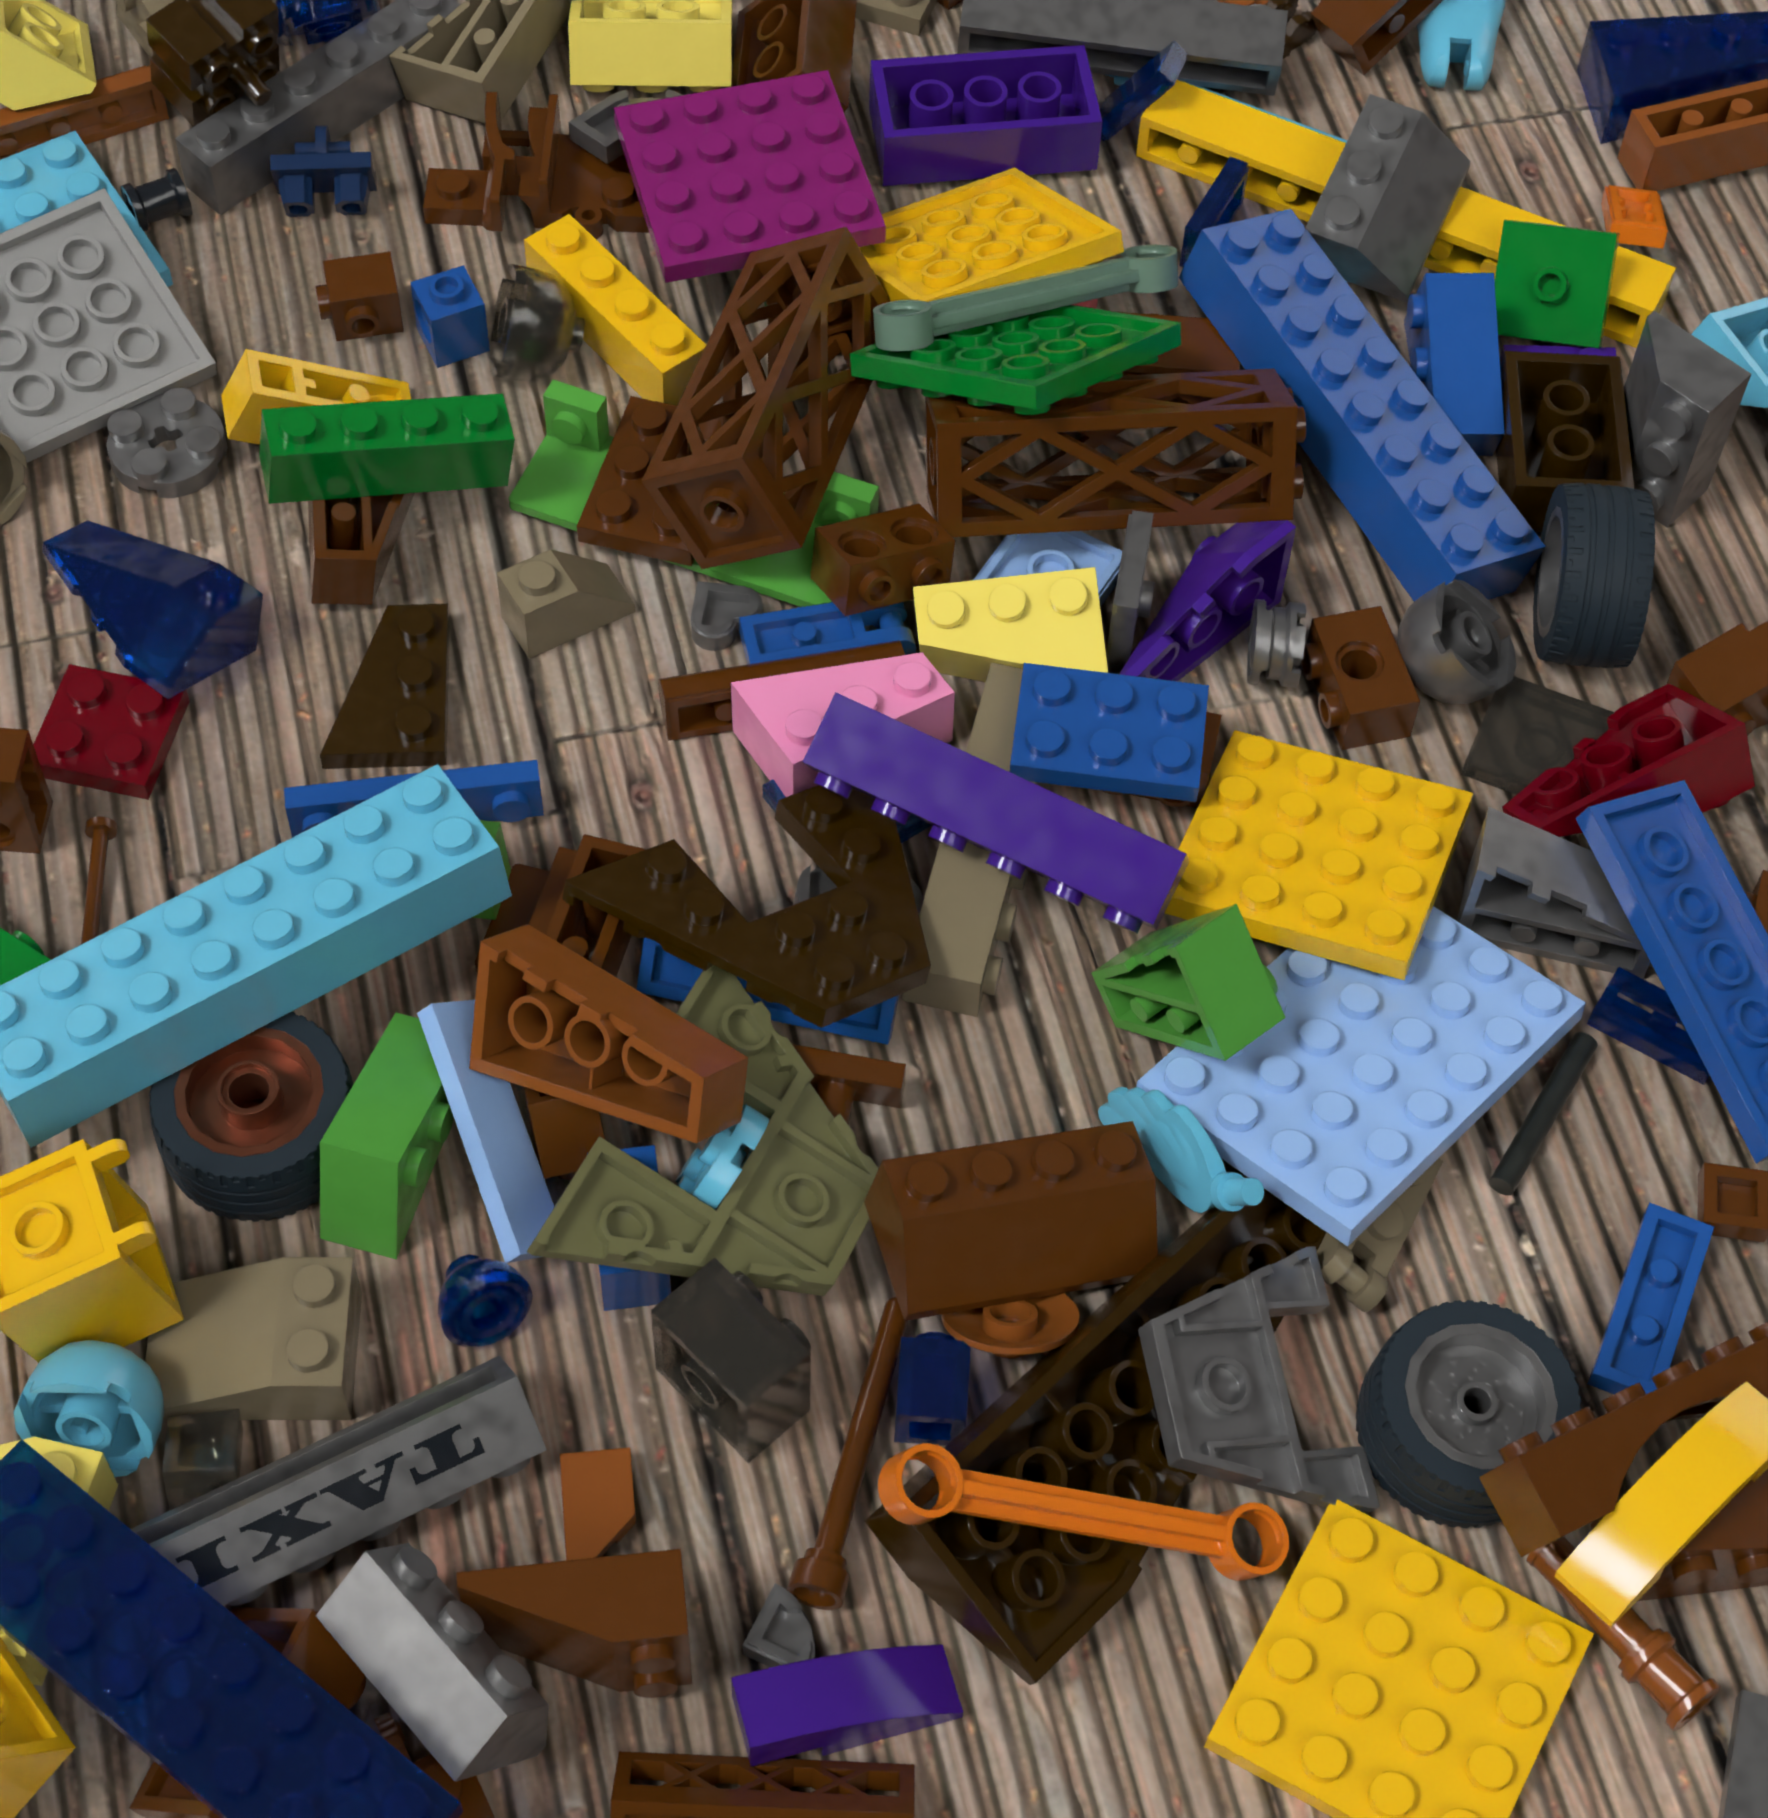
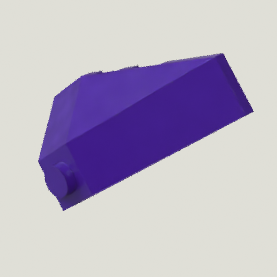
M1288 520L1236 523L1219 537L1210 536L1205 539L1194 552L1191 562L1128 659L1120 675L1179 681L1250 626L1256 599L1266 601V610H1271L1280 603L1296 526Z

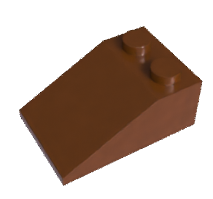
M681 1549L456 1572L460 1601L478 1613L484 1623L485 1632L502 1650L618 1692L634 1691L636 1696L643 1698L667 1696L675 1693L680 1685L692 1684Z

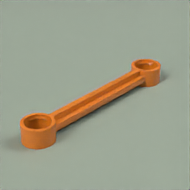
M931 1443L918 1444L892 1456L882 1467L878 1478V1493L884 1508L894 1519L908 1525H921L944 1516L949 1512L1207 1556L1220 1574L1235 1581L1249 1580L1277 1570L1285 1561L1289 1549V1535L1284 1521L1274 1509L1262 1503H1246L1217 1515L961 1469L957 1460L949 1451ZM908 1460H919L925 1463L936 1476L939 1494L936 1504L930 1510L915 1505L905 1493L902 1473ZM1237 1518H1243L1250 1522L1260 1536L1262 1553L1256 1566L1246 1563L1238 1555L1234 1547L1232 1532Z

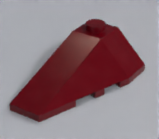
M1668 683L1616 710L1607 718L1609 729L1596 740L1584 737L1573 747V760L1564 767L1546 769L1502 806L1503 813L1561 837L1583 833L1575 818L1589 806L1685 780L1702 813L1707 812L1710 809L1724 806L1735 796L1755 787L1746 725L1744 722Z

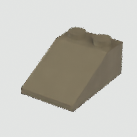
M281 1257L173 1282L184 1320L148 1336L145 1362L150 1365L160 1381L164 1402L163 1420L352 1419L362 1291L353 1257Z

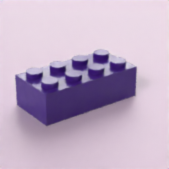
M1085 45L870 60L869 112L883 186L983 179L1014 167L1027 175L1097 170L1102 117Z

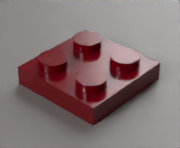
M69 664L33 744L45 779L149 800L190 702L186 687Z

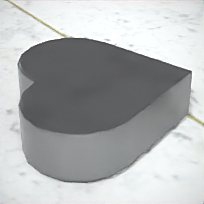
M698 581L691 614V633L695 644L709 651H720L728 648L735 641L736 636L740 635L739 617L763 613L762 598L759 593L745 586Z

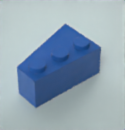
M1425 273L1417 293L1409 295L1407 315L1404 319L1410 367L1476 455L1492 456L1505 435L1494 273Z

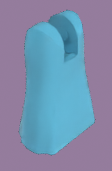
M1443 0L1417 25L1421 71L1428 86L1444 88L1449 64L1453 62L1464 63V91H1480L1483 89L1491 73L1498 30L1506 0Z

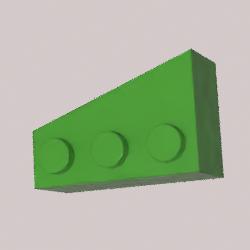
M395 1012L320 1141V1239L392 1259H397L442 1145L450 1133L454 1119L419 1018Z

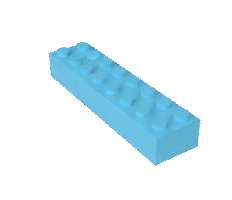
M437 764L0 985V1095L30 1148L44 1142L511 897L512 894L500 847Z

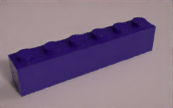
M836 692L803 760L804 764L818 772L813 782L816 785L846 799L849 798L852 789L875 799L871 807L872 811L904 826L910 815L932 825L928 834L930 838L957 851L963 852L967 842L990 852L986 864L1015 878L1021 879L1025 869L1048 879L1044 891L1079 907L1084 896L1107 907L1102 918L1138 934L1142 923L1157 930L1189 863L1188 855L1180 850Z

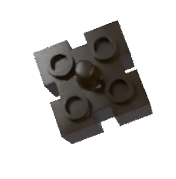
M174 0L146 19L148 45L155 51V54L149 57L151 82L193 127L234 102V93L238 90H241L256 106L264 105L271 98L272 91L264 82L274 77L280 71L279 45L276 43L277 34L279 33L278 7L272 0Z

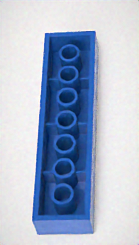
M1292 209L1202 229L1179 275V279L1245 370L1274 368L1286 388L1290 387L1292 389L1294 401L1298 407L1304 408L1306 416L1305 441L1299 444L1412 600L1415 602L1443 582L1447 585L1455 579L1463 580L1475 587L1488 600L1515 592L1546 546Z

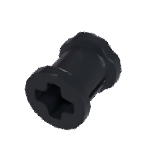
M175 168L166 170L165 177L136 187L131 183L121 186L124 203L143 231L148 230L150 223L176 214H180L183 218L193 215L187 190Z

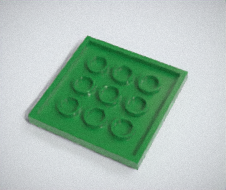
M1067 305L934 336V342L931 345L916 350L887 351L877 348L874 343L850 353L851 376L875 380L876 386L882 389L913 387L921 389V394L926 397L936 398L956 395L967 397V403L970 405L990 406L1000 403L1014 406V411L1018 414L1036 415L1049 411L1051 409L1050 404L1063 398L1085 395L1087 388L1096 383L1122 378L1123 371L1157 362L1158 355L1181 345V322Z

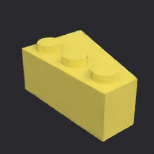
M1095 567L913 587L920 653L923 652L939 673L986 682L991 662L1023 669L1024 663L1108 673Z

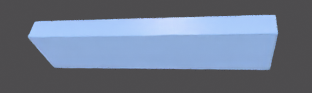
M475 1000L431 1003L417 1012L504 1261L505 1263L539 1258L541 1256H534L526 1251L552 1212L554 1204L511 1084L508 1081L469 1069Z

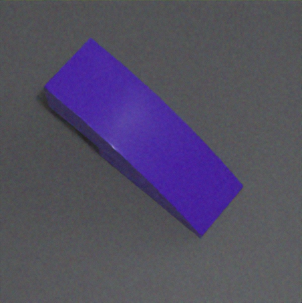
M943 1644L880 1648L830 1655L731 1677L732 1699L751 1767L820 1748L822 1756L963 1718L964 1714Z

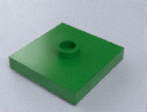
M1510 219L1504 220L1495 275L1498 335L1600 348L1602 346L1620 233Z

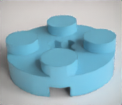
M743 1105L741 1122L711 1136L703 1150L695 1149L676 1178L677 1186L713 1209H716L742 1171L740 1166L747 1154L743 1150L746 1146L753 1151L755 1150L766 1130L769 1118L751 1106Z

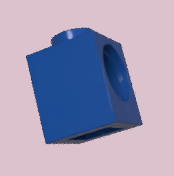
M464 265L410 282L417 330L437 368L490 351L485 304Z

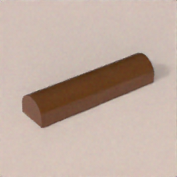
M897 640L659 678V698L667 739L670 741L733 731L731 682L905 655L902 644Z

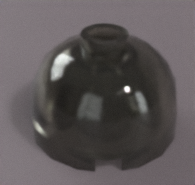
M509 264L507 269L514 280L503 278L499 288L490 341L501 343V360L489 357L491 376L515 381H538L548 378L558 371L565 363L569 350L576 352L580 350L584 336L585 321L584 318L575 316L573 296L566 284L553 274L536 268Z

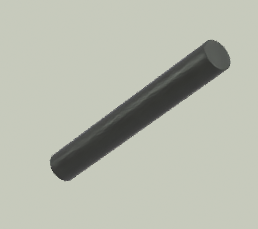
M1583 1032L1574 1034L1491 1176L1489 1184L1498 1193L1503 1195H1512L1589 1063L1598 1047L1597 1041L1589 1034Z

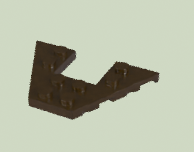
M817 785L778 800L774 819L830 878L837 888L752 922H748L675 839L565 880L562 899L566 903L573 906L577 901L582 900L625 921L623 931L637 938L655 940L662 946L664 951L704 971L715 965L747 981L745 991L765 1001L785 1005L794 1015L821 1028L926 984L931 968L896 822L872 811L871 807L875 799L855 789H852L849 798L846 799Z

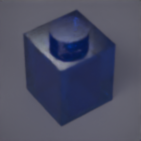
M926 1332L916 1337L901 1336L894 1442L931 1443L947 1446L966 1428L971 1347L964 1341L956 1340L951 1335L941 1332Z

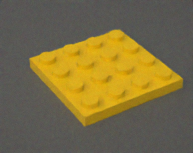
M1015 167L883 213L882 217L886 225L885 242L859 247L890 301L920 300L925 302L1104 262V259L1124 252L1121 230Z
M1234 730L1178 850L1188 855L1189 863L1165 914L1189 920L1237 904L1251 938L1405 980L1469 815L1473 792Z
M1336 1499V1505L1329 1504L1211 1729L1204 1747L1332 1818H1509L1594 1633Z

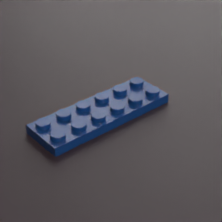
M1685 780L1589 806L1575 818L1755 1163L1767 1160L1768 934Z

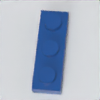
M1649 1202L1643 1214L1587 1383L1588 1385L1612 1394H1616L1638 1382L1641 1383L1646 1394L1657 1389L1651 1378L1670 1368L1714 1226Z

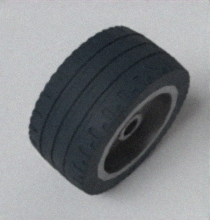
M1584 483L1559 484L1555 488L1543 524L1541 541L1546 547L1537 560L1534 585L1533 637L1536 655L1540 660L1557 664L1565 663L1566 665H1583L1596 668L1628 667L1631 661H1633L1644 631L1653 579L1655 520L1652 499L1648 492L1629 487L1621 488L1620 486H1603L1591 483L1586 485Z
M1457 1300L1452 1303L1445 1302L1439 1306L1435 1305L1419 1312L1398 1328L1384 1344L1368 1369L1359 1393L1355 1417L1356 1432H1358L1357 1439L1358 1444L1364 1447L1373 1477L1380 1482L1382 1489L1386 1490L1393 1500L1396 1499L1402 1507L1410 1509L1411 1513L1423 1516V1519L1427 1521L1432 1520L1439 1525L1447 1524L1448 1527L1455 1528L1460 1526L1467 1529L1472 1526L1474 1528H1481L1482 1526H1491L1497 1522H1502L1479 1477L1504 1463L1498 1452L1499 1449L1535 1431H1538L1543 1443L1554 1439L1556 1436L1550 1425L1581 1410L1580 1405L1582 1401L1578 1393L1580 1390L1578 1383L1576 1384V1376L1574 1371L1570 1369L1568 1359H1565L1562 1350L1558 1349L1555 1341L1549 1338L1542 1328L1539 1329L1535 1326L1534 1322L1528 1321L1523 1315L1516 1314L1509 1308H1501L1500 1305L1494 1303L1491 1305L1484 1301L1474 1302V1300H1467L1466 1302H1461V1300Z

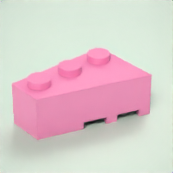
M923 652L731 682L733 732L782 798L817 786L813 782L818 772L804 764L803 760L835 692L945 743L953 741L955 692Z

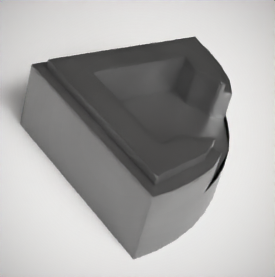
M776 1583L742 1645L743 1655L770 1668L815 1658L814 1635L810 1622L802 1610V1606L789 1591Z

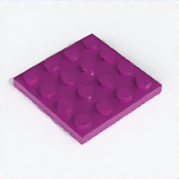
M828 70L614 107L616 130L665 283L743 269L751 252L846 226L859 247L885 242L886 225Z

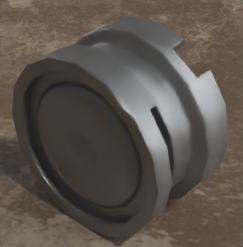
M1255 600L1248 641V684H1258L1260 674L1266 671L1267 679L1279 680L1280 685L1283 687L1297 688L1301 670L1296 669V667H1299L1301 659H1303L1306 626L1300 624V619L1306 617V605L1304 603L1289 602L1285 608L1273 607L1272 610H1266L1265 600Z

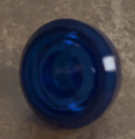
M470 1254L457 1258L449 1265L445 1275L446 1279L438 1297V1318L445 1336L459 1346L481 1347L496 1343L517 1329L531 1308L532 1289L522 1274L507 1263L489 1258H480L477 1255Z

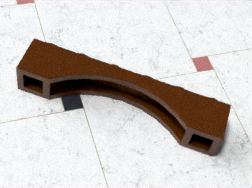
M1768 1322L1748 1332L1754 1343L1747 1347H1744L1739 1337L1735 1336L1700 1354L1706 1365L1703 1368L1695 1370L1690 1359H1687L1653 1376L1651 1379L1657 1389L1648 1394L1645 1393L1641 1383L1638 1382L1604 1399L1601 1402L1607 1413L1598 1418H1595L1588 1406L1550 1425L1556 1436L1554 1439L1543 1443L1538 1431H1535L1499 1449L1498 1452L1504 1463L1480 1476L1479 1479L1520 1556L1523 1557L1613 1512L1622 1481L1638 1450L1660 1425L1676 1419L1704 1417L1711 1409L1746 1381L1768 1399Z

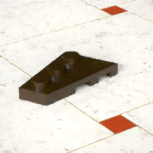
M448 603L387 605L320 753L323 769L447 765L450 640Z

